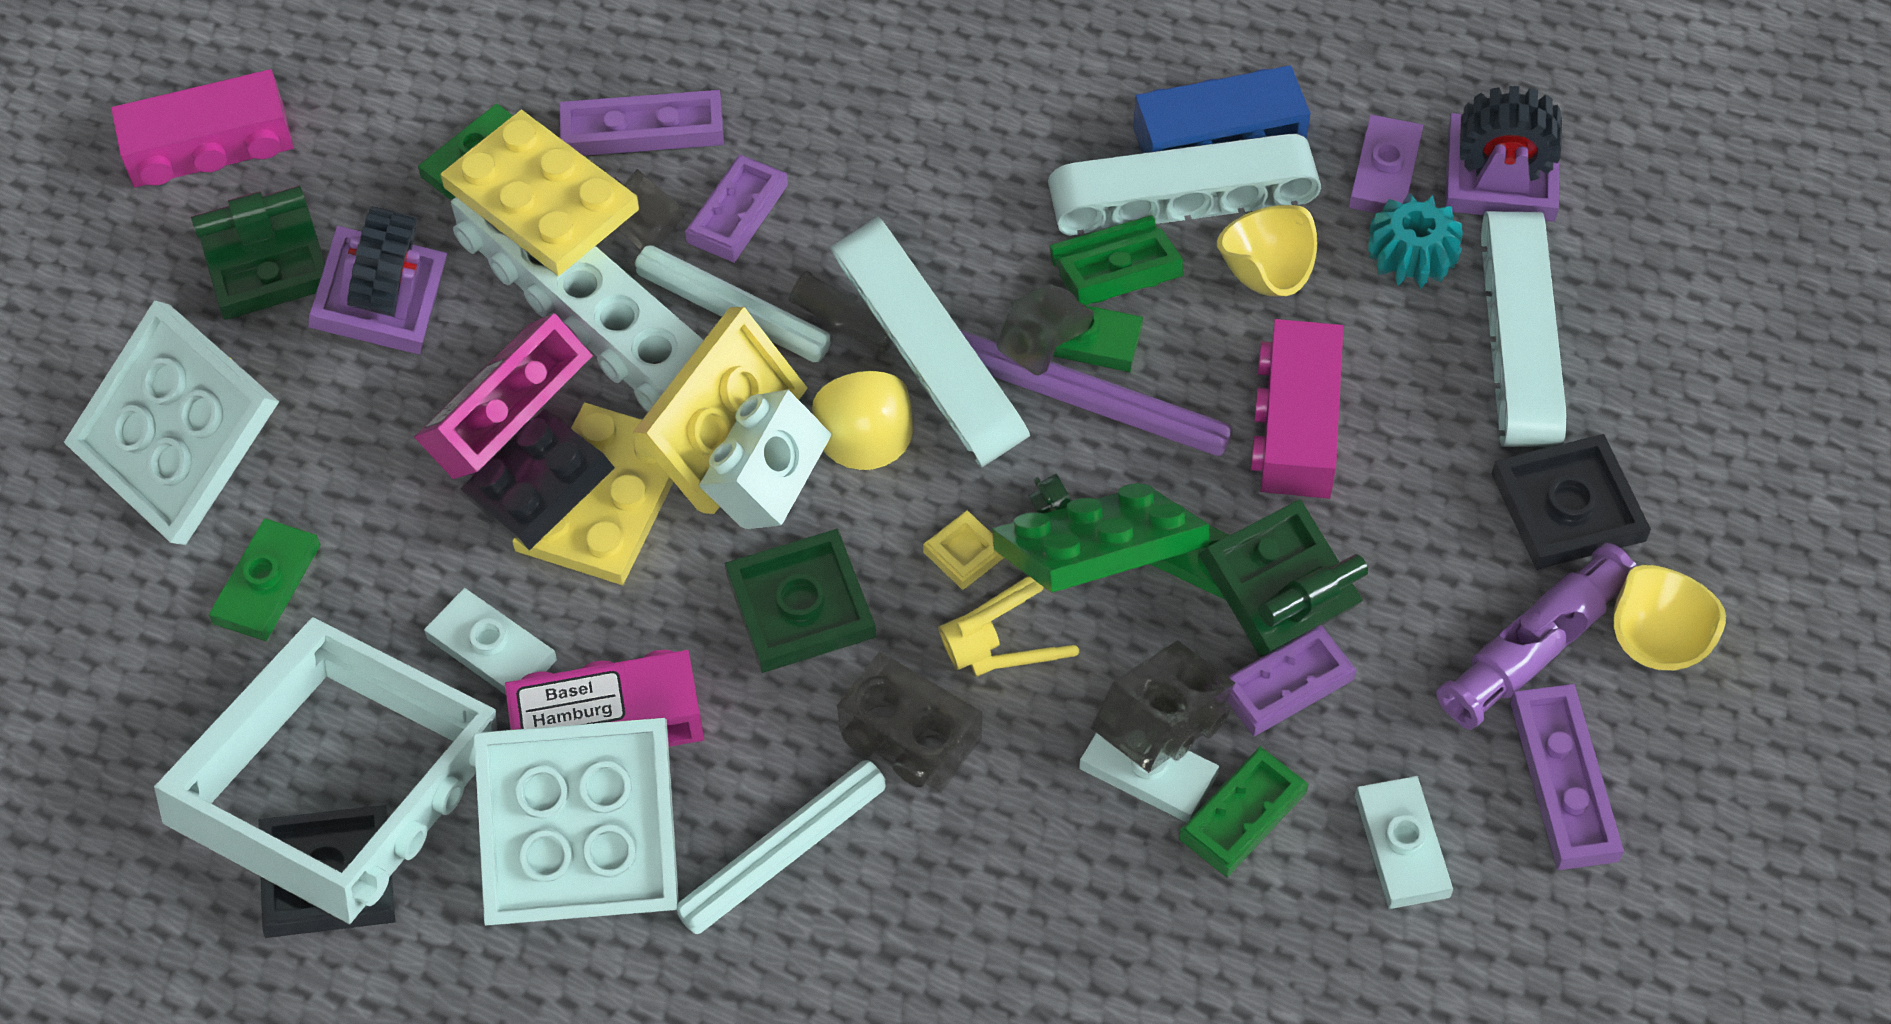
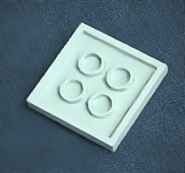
M154 300L64 443L170 543L186 545L279 401L171 305Z
M656 718L474 733L485 926L678 910L679 896L667 719Z

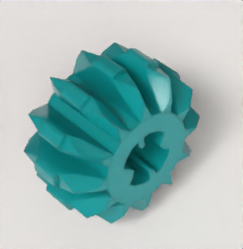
M1410 192L1403 200V203L1388 199L1382 212L1375 214L1369 229L1370 237L1367 250L1369 258L1377 260L1378 275L1395 271L1397 287L1406 280V277H1414V281L1420 289L1427 283L1428 277L1442 283L1449 269H1453L1455 264L1459 262L1462 247H1460L1463 237L1462 223L1453 220L1452 206L1436 208L1433 195L1425 202H1417Z

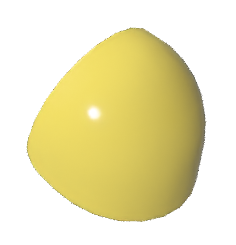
M1276 205L1252 211L1234 220L1220 233L1217 240V248L1234 276L1246 287L1267 296H1289L1295 294L1304 286L1313 270L1317 252V232L1313 217L1306 208L1297 205Z
M878 371L847 374L826 384L813 400V415L832 434L824 448V452L836 463L847 468L871 470L886 466L897 460L906 451L911 442L913 417L909 393L904 382L892 374Z
M1641 565L1629 571L1614 607L1613 626L1617 641L1622 649L1633 660L1657 670L1674 671L1688 668L1702 661L1717 645L1726 623L1725 609L1720 600L1710 590L1680 572L1655 565Z

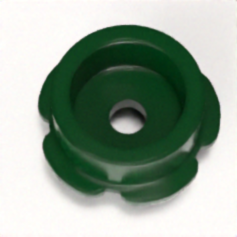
M1057 473L1040 481L1039 477H1036L1034 482L1038 490L1028 495L1037 513L1042 514L1066 508L1067 504L1072 501Z

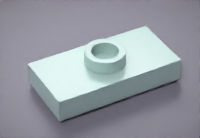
M466 588L424 629L429 641L505 695V682L521 680L524 676L534 672H546L557 661L555 651Z
M1109 712L1081 757L1079 769L1187 823L1198 811L1218 776L1219 765Z
M1418 776L1357 787L1355 799L1388 909L1450 898L1453 891L1452 883Z

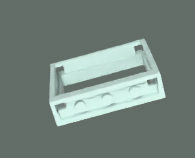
M312 617L154 786L162 823L344 922L351 924L366 905L372 906L381 898L388 885L389 877L404 859L410 860L416 856L425 842L427 831L442 814H450L458 805L463 795L464 787L476 774L474 733L497 731L496 709ZM326 677L454 741L342 873L211 804Z

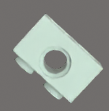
M789 390L755 394L740 405L735 415V424L725 441L712 453L709 459L710 467L699 484V487L740 527L745 529L781 526L832 435Z

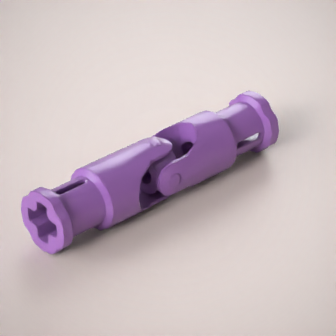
M1604 543L1601 547H1598L1592 553V561L1578 573L1566 574L1542 595L1530 609L1477 652L1471 660L1472 666L1455 681L1448 680L1436 690L1437 699L1442 709L1463 728L1472 730L1474 727H1477L1484 721V713L1500 698H1511L1514 692L1519 691L1567 645L1574 642L1604 615L1606 604L1620 592L1629 571L1637 567L1635 562L1629 558L1623 549L1614 544Z

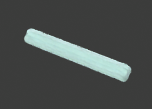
M645 246L635 260L634 265L637 267L636 272L639 276L721 317L729 307H745L771 342L812 362H820L829 351L831 342L830 334L827 331L655 246Z
M861 761L678 902L677 914L683 924L694 934H700L883 792L886 785L881 771L871 761Z

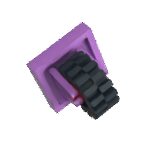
M1509 86V93L1502 94L1500 87L1490 89V98H1487L1483 93L1474 97V104L1468 102L1465 105L1464 114L1451 113L1447 138L1445 207L1452 206V212L1484 215L1486 211L1543 212L1545 221L1555 222L1559 209V160L1562 148V117L1558 104L1553 106V99L1546 94L1538 100V90L1529 88L1526 94H1519L1520 86Z
M374 206L370 207L362 232L341 226L336 227L309 315L308 328L420 355L445 268L447 253L413 245L417 217Z

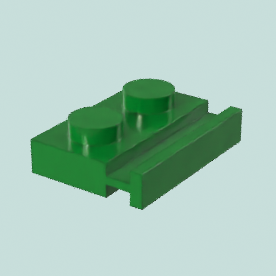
M1152 215L1049 245L1051 261L1054 266L1058 267L1061 279L1079 307L1104 302L1115 296L1142 288L1154 287L1162 282L1184 276L1183 258L1162 228L1157 229L1155 218Z

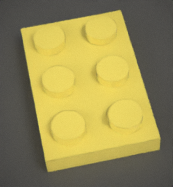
M522 109L440 174L446 190L557 276L564 273L639 210L637 195Z
M729 307L636 427L633 434L698 511L706 514H715L720 506L699 487V484L710 467L709 459L712 453L725 441L735 424V415L740 405L752 395L789 390L799 400L808 388L745 307Z
M584 402L571 429L604 453L615 469L530 551L514 538L512 542L516 552L620 585L624 584L673 484L672 479L633 434V431L642 421L641 419Z

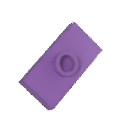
M1370 114L1349 208L1380 213L1388 199L1403 203V200L1409 193L1423 130L1422 124Z
M739 154L686 229V242L735 263L788 186L787 173Z
M1319 625L1220 681L1219 691L1252 736L1255 737L1352 682L1355 678L1356 669L1323 626Z

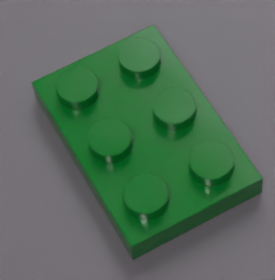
M1141 483L1125 485L1118 490V493L1098 499H1075L1070 501L1066 508L1045 514H1022L1016 517L1013 523L992 528L994 551L1051 593L1210 546L1208 523L1186 510L1183 506L1153 489L1152 486Z

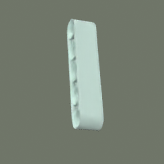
M1284 134L1075 162L1057 168L1048 179L1058 228L1063 234L1069 236L1078 235L1077 230L1084 229V234L1093 233L1150 215L1155 218V224L1185 220L1184 216L1191 215L1192 219L1239 213L1238 208H1244L1245 212L1276 205H1292L1291 201H1297L1298 205L1307 204L1315 199L1321 190V183L1308 140L1298 134Z
M1486 211L1482 221L1481 246L1487 247V252H1482L1486 291H1491L1492 297L1486 296L1490 336H1496V342H1491L1494 383H1500L1501 389H1495L1499 430H1505V436H1500V444L1502 447H1553L1564 443L1566 433V405L1545 217L1543 212Z
M875 217L830 246L834 257L966 449L974 452L977 457L975 461L981 468L1030 437L1025 423L880 217Z

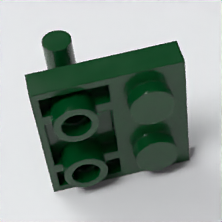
M300 185L262 196L261 191L228 200L229 206L191 216L196 235L200 238L217 302L224 320L316 294L325 266V260Z
M1301 499L1208 546L1199 554L1200 559L1261 658L1317 626L1324 625L1346 613L1363 601L1353 582L1368 574L1365 560L1360 555L1354 554L1339 562Z

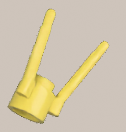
M1029 576L970 613L938 627L942 643L955 669L959 670L971 665L976 677L994 669L1074 657L1078 655L1079 648L1076 645L991 656L990 650L1000 646L997 633L991 621L1024 603L1027 599L1044 589L1042 585Z

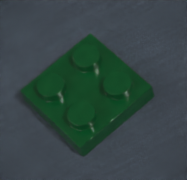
M838 528L724 563L726 576L761 673L877 638L876 625Z

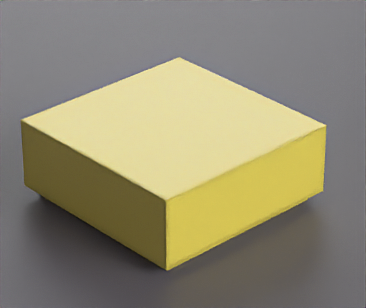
M968 510L923 544V553L962 590L1004 559L1003 556L994 551L993 534Z

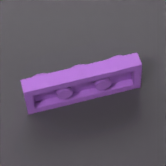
M720 90L560 102V139L583 156L724 145Z
M1575 684L1514 692L1510 704L1557 870L1619 862L1624 849Z

